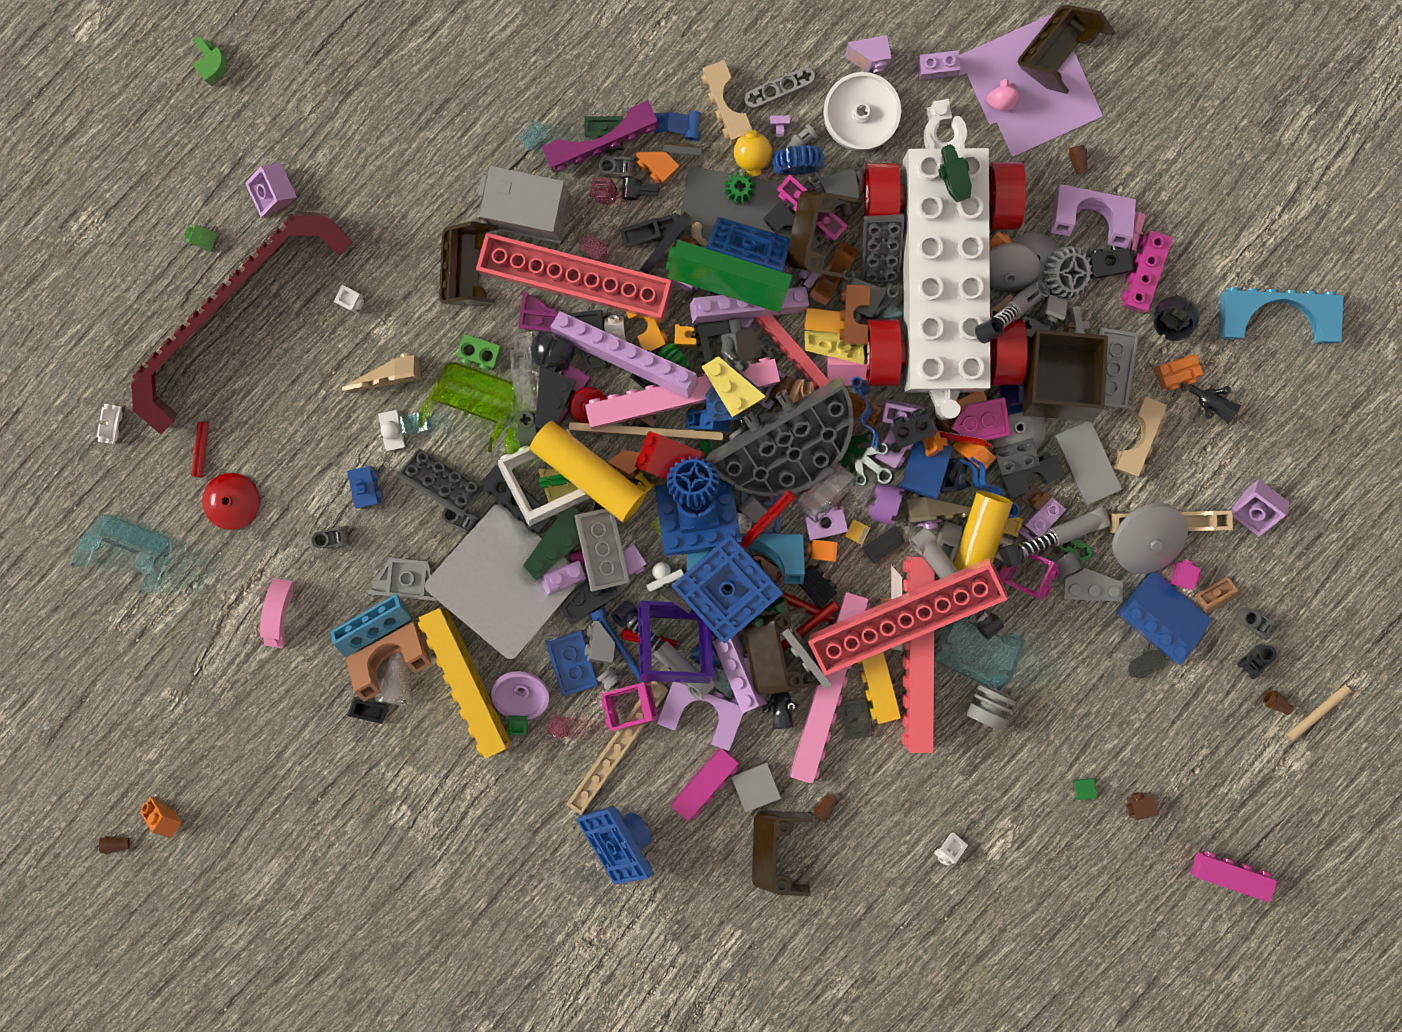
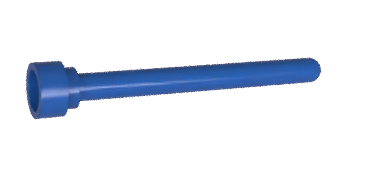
M603 606L591 613L592 619L599 621L613 639L616 648L640 683L648 682L640 681V668L607 621V612Z

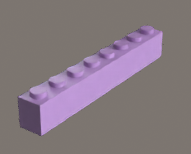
M561 311L550 326L555 338H559L685 398H690L698 384L695 372Z

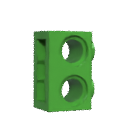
M463 334L457 357L461 358L462 363L472 365L474 362L480 364L479 368L490 371L491 368H497L503 347ZM469 346H474V354L467 356L466 349ZM487 352H492V360L485 361L484 355Z

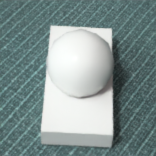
M398 410L379 413L381 434L386 451L406 448Z
M659 562L652 569V574L657 580L646 586L651 592L679 579L684 575L683 570L679 569L671 573V568L668 564Z

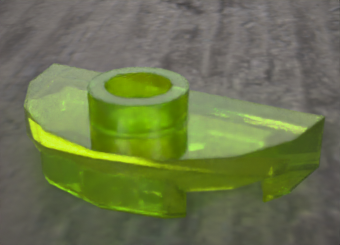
M514 427L507 428L505 430L506 454H513L519 450L518 440H515Z

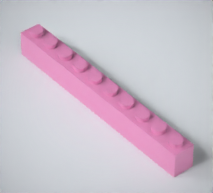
M770 357L759 359V363L755 364L748 362L749 367L745 371H740L760 389L780 384L775 359L770 360ZM704 372L701 377H697L698 384L689 399L662 386L650 385L645 387L646 390L638 392V389L627 391V395L623 396L613 394L609 395L606 400L600 401V398L589 400V404H586L585 407L590 428H600L706 402V393L713 385Z
M844 592L835 624L869 610L870 603H868V598ZM852 665L826 675L832 684L829 688L825 689L822 684L816 685L790 771V777L812 784L814 779H818L820 774L818 765L820 761L824 760L826 753L824 745L825 742L829 743L831 737L830 725L835 723L837 713H834L836 705L840 706L843 695H840L842 687H846L848 677L845 675L847 669H851Z

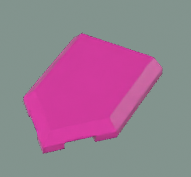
M1005 397L966 405L951 428L961 435L981 438L985 441L1010 436L1011 431Z

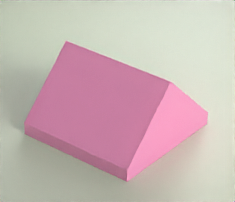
M865 347L864 365L827 356L828 380L831 382L841 376L845 386H852L851 380L855 376H859L866 381L867 358Z

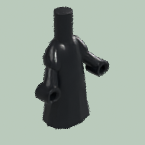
M1192 385L1189 389V392L1199 397V404L1204 408L1207 419H1211L1216 414L1229 424L1241 407V405L1219 395H1227L1231 390L1229 386L1216 390L1210 388L1203 391Z
M790 693L772 694L770 701L761 708L763 713H768L773 706L772 729L795 727L791 711L797 710L798 705L791 700Z

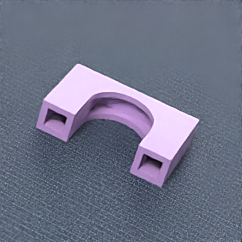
M1060 184L1054 196L1050 233L1070 236L1075 227L1077 211L1091 209L1102 214L1108 222L1107 244L1127 248L1133 238L1136 199Z
M672 682L657 724L675 730L683 709L689 703L697 700L689 693L688 687L684 683ZM709 692L702 700L711 703L719 715V722L711 744L729 751L743 713L736 698L732 697V700L724 698L725 694L721 692Z

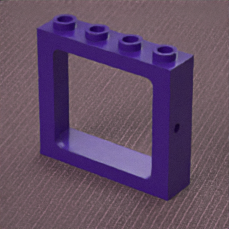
M641 601L638 607L640 681L709 684L716 675V666L713 665L715 648L712 647L714 632L687 603ZM650 618L685 619L698 622L701 672L652 671Z

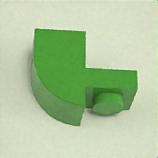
M199 36L194 42L205 56L193 66L202 78L212 86L224 76L227 70V58L220 48H215L208 39L204 41Z

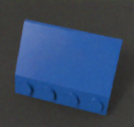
M1156 571L1147 575L1115 613L1168 659L1179 665L1191 654L1212 621L1209 616Z

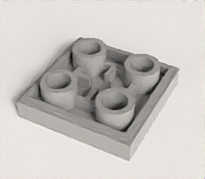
M767 762L731 776L745 812L781 799Z

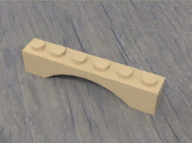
M1232 511L1180 512L1187 521L1188 531L1233 530ZM1130 513L1109 514L1111 521L1110 533H1115L1118 526Z

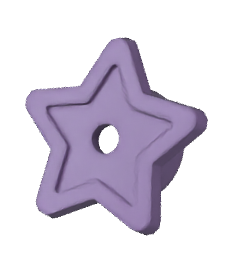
M942 519L920 523L918 527L921 526V528H927L930 531L939 528L938 523L942 522Z

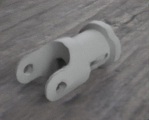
M807 124L805 129L799 134H794L791 137V141L785 149L788 147L805 146L811 140H816L818 136L814 129Z

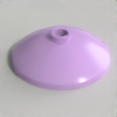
M515 671L504 674L496 680L492 688L491 698L495 708L506 717L509 715L528 716L529 720L538 717L546 710L549 703V691L545 683L537 676L527 672Z

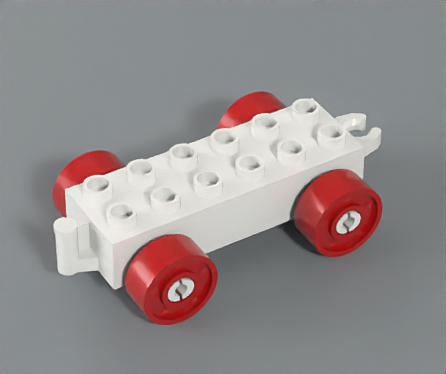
M933 116L927 123L924 131L926 149H908L903 159V184H900L898 163H867L864 216L899 215L900 210H903L904 340H901L899 320L867 321L868 344L865 347L867 358L866 381L868 387L898 386L901 366H904V393H929L935 406L936 417L940 420L955 418L960 413V405L956 402L960 392H983L990 389V385H1022L1025 378L1027 333L1023 319L1012 321L1004 328L1003 335L986 344L981 343L977 339L975 327L990 319L989 230H1019L1021 228L1026 206V175L1022 162H990L989 164V148H965L964 142L967 137V128L960 116H955L951 122V127L954 131L953 140L950 142L940 141L936 134L940 121L937 116ZM949 144L956 148L958 158L963 157L964 160H967L970 168L968 173L972 184L971 197L957 203L948 194L944 180H941L938 172L939 165L943 164L940 151L942 147Z

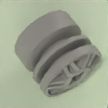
M979 685L977 689L985 694L981 696L975 693L974 696L981 703L980 705L971 703L966 715L1003 732L1008 719L1001 714L1003 711L1007 713H1012L1013 711L1005 707V705L1008 703L1015 706L1017 701L996 688Z

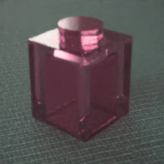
M592 233L589 236L585 235L579 242L580 251L591 260L601 262L610 252L609 248Z

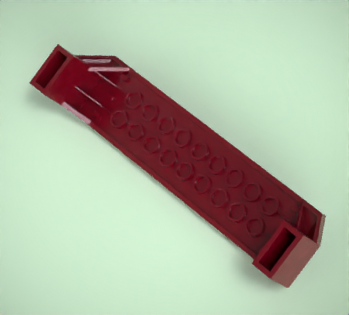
M297 211L294 215L290 214L283 221L284 225L280 229L277 227L270 234V239L267 242L263 241L257 247L256 253L253 256L249 255L244 260L242 267L231 273L226 283L223 282L215 290V294L212 297L209 296L202 303L201 308L198 311L195 310L188 317L187 322L181 324L174 331L171 338L168 337L161 344L160 350L158 352L154 351L147 358L146 364L144 366L140 365L132 375L134 379L131 383L133 412L159 434H162L175 421L177 413L156 395V370L289 236H319L338 255L352 243L351 238L325 213Z

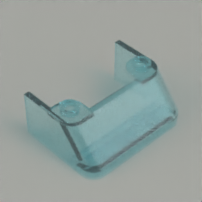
M102 515L82 536L71 566H87L92 553L97 551L102 541L137 554L134 561L137 571L146 574L139 593H153L172 547L170 538L114 515Z

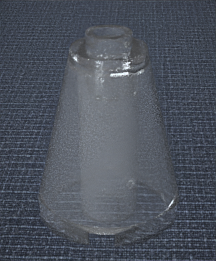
M395 653V656L390 657L379 684L381 692L374 696V702L412 706L411 670L406 665L403 654Z

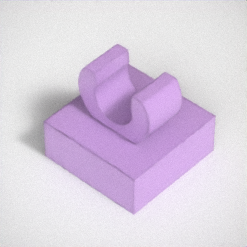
M790 115L770 116V128H776V137H784V128H789Z
M802 270L799 277L806 281L803 287L810 291L821 273H810Z

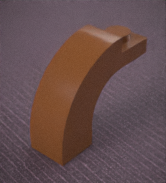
M843 241L825 270L843 274V269L846 267L847 272L859 250ZM822 274L809 296L813 297L815 301L826 305L842 278Z

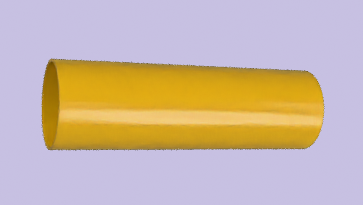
M549 421L544 425L530 445L529 449L623 523L636 512L646 497V493L554 421Z
M976 492L953 563L959 571L988 558H991L992 563L994 562L1013 504L1011 500L990 492Z

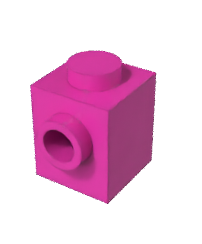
M1183 560V563L1176 562L1170 584L1194 590L1196 583L1201 578V568L1195 567V563L1188 560Z

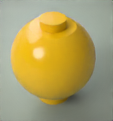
M750 130L735 143L734 158L736 163L747 171L748 176L761 175L762 169L771 160L772 147L764 135L757 133L755 130Z

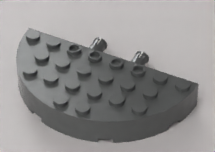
M841 376L795 403L791 400L787 390H782L783 397L780 392L775 397L783 407V410L761 423L756 418L753 410H748V415L746 412L743 413L742 418L750 429L706 454L707 463H713V468H717V474L722 480L732 484L736 489L754 495L778 496L779 494H785L789 490L797 493L815 485L830 474L837 462L843 458L853 432L852 402Z

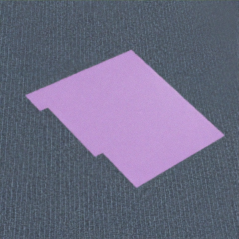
M1054 13L959 55V76L967 73L989 125L997 122L1012 157L1103 117L1074 50L1058 69V72L1062 75V81L1069 89L1068 94L1046 89L1018 65V59ZM1008 79L1009 84H1015V89L1019 92V101L1017 106L1010 111H998L988 104L986 98L993 89L1000 87L1001 81Z

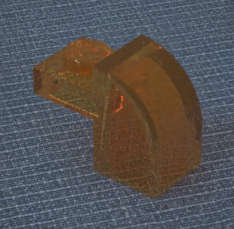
M848 391L852 402L853 418L860 421L861 415L866 409V402L861 396ZM870 403L872 413L867 420V424L875 427L883 409Z

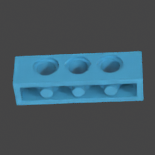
M395 594L330 631L333 645L347 657L405 624L412 618L408 606Z

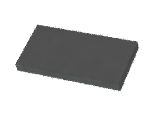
M904 214L864 216L862 281L867 283L900 281Z
M418 448L397 476V478L461 517H464L483 491L481 485Z

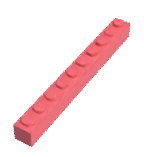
M772 315L755 317V322L763 328L765 334L771 337L773 343L779 346L780 351L786 354L788 360L793 362L795 368L803 374V377L813 383L814 389L818 390L830 382Z

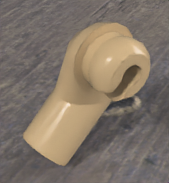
M695 222L690 227L691 240L693 238L696 239L703 248H706L708 241L702 237L703 225Z

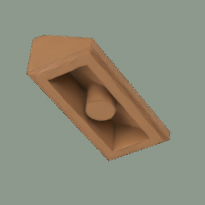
M1227 576L1195 594V597L1207 615L1237 598L1240 590Z

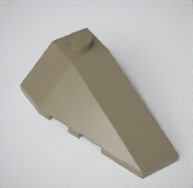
M920 494L909 495V499H904L906 522L967 517L971 511V507L927 497L920 498Z

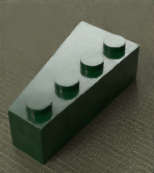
M574 506L560 513L524 563L522 568L534 582L580 544L574 515H578L580 512Z

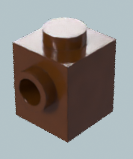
M1136 792L1132 794V797L1126 798L1128 803L1125 805L1126 811L1135 820L1159 815L1155 798L1149 792L1144 794L1143 792Z

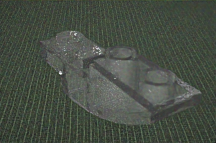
M532 332L514 334V350H510L513 387L518 408L521 412L536 410L538 372L535 371V363L531 355V345L534 339V333Z

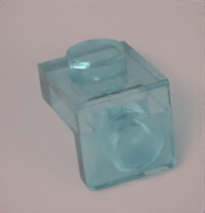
M533 119L530 120L531 124L517 136L518 140L530 152L547 138L545 126L539 120L535 122Z
M897 305L889 306L881 314L882 320L902 317L904 326V307L897 308Z
M429 411L399 417L403 435L433 430Z

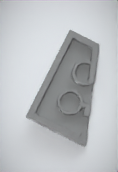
M1084 568L1079 573L1064 580L1063 599L1122 601L1123 582Z

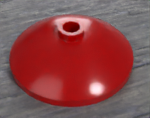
M224 473L216 476L208 483L203 493L202 506L205 515L214 525L226 530H236L247 526L254 520L259 511L260 496L255 484L246 476L238 473ZM225 498L229 499V504L227 505L224 503Z

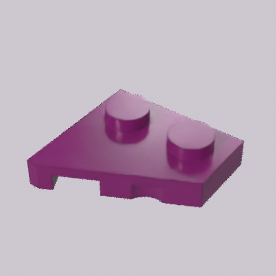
M523 291L518 328L552 333L550 326L558 313Z

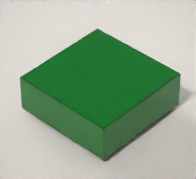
M509 715L508 735L527 736L528 716Z
M1094 778L1074 780L1076 800L1097 798Z

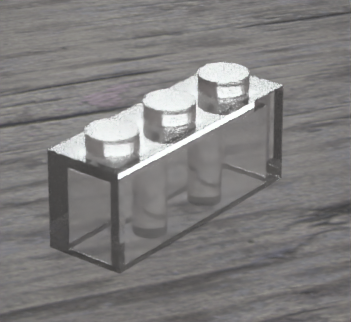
M837 463L830 474L813 485L807 493L805 492L800 496L798 500L799 510L814 523H817L855 487V476Z

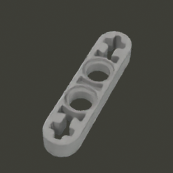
M804 67L759 86L746 93L745 105L747 108L755 110L807 88L814 82L815 74L812 69ZM803 73L810 75L809 81L802 79L799 81V86H797V80L803 77ZM791 80L794 86L792 89L787 90L783 87V82ZM767 88H774L776 95L768 97L765 94ZM762 91V97L756 100V104L748 102L750 96L757 98L760 96L759 92Z

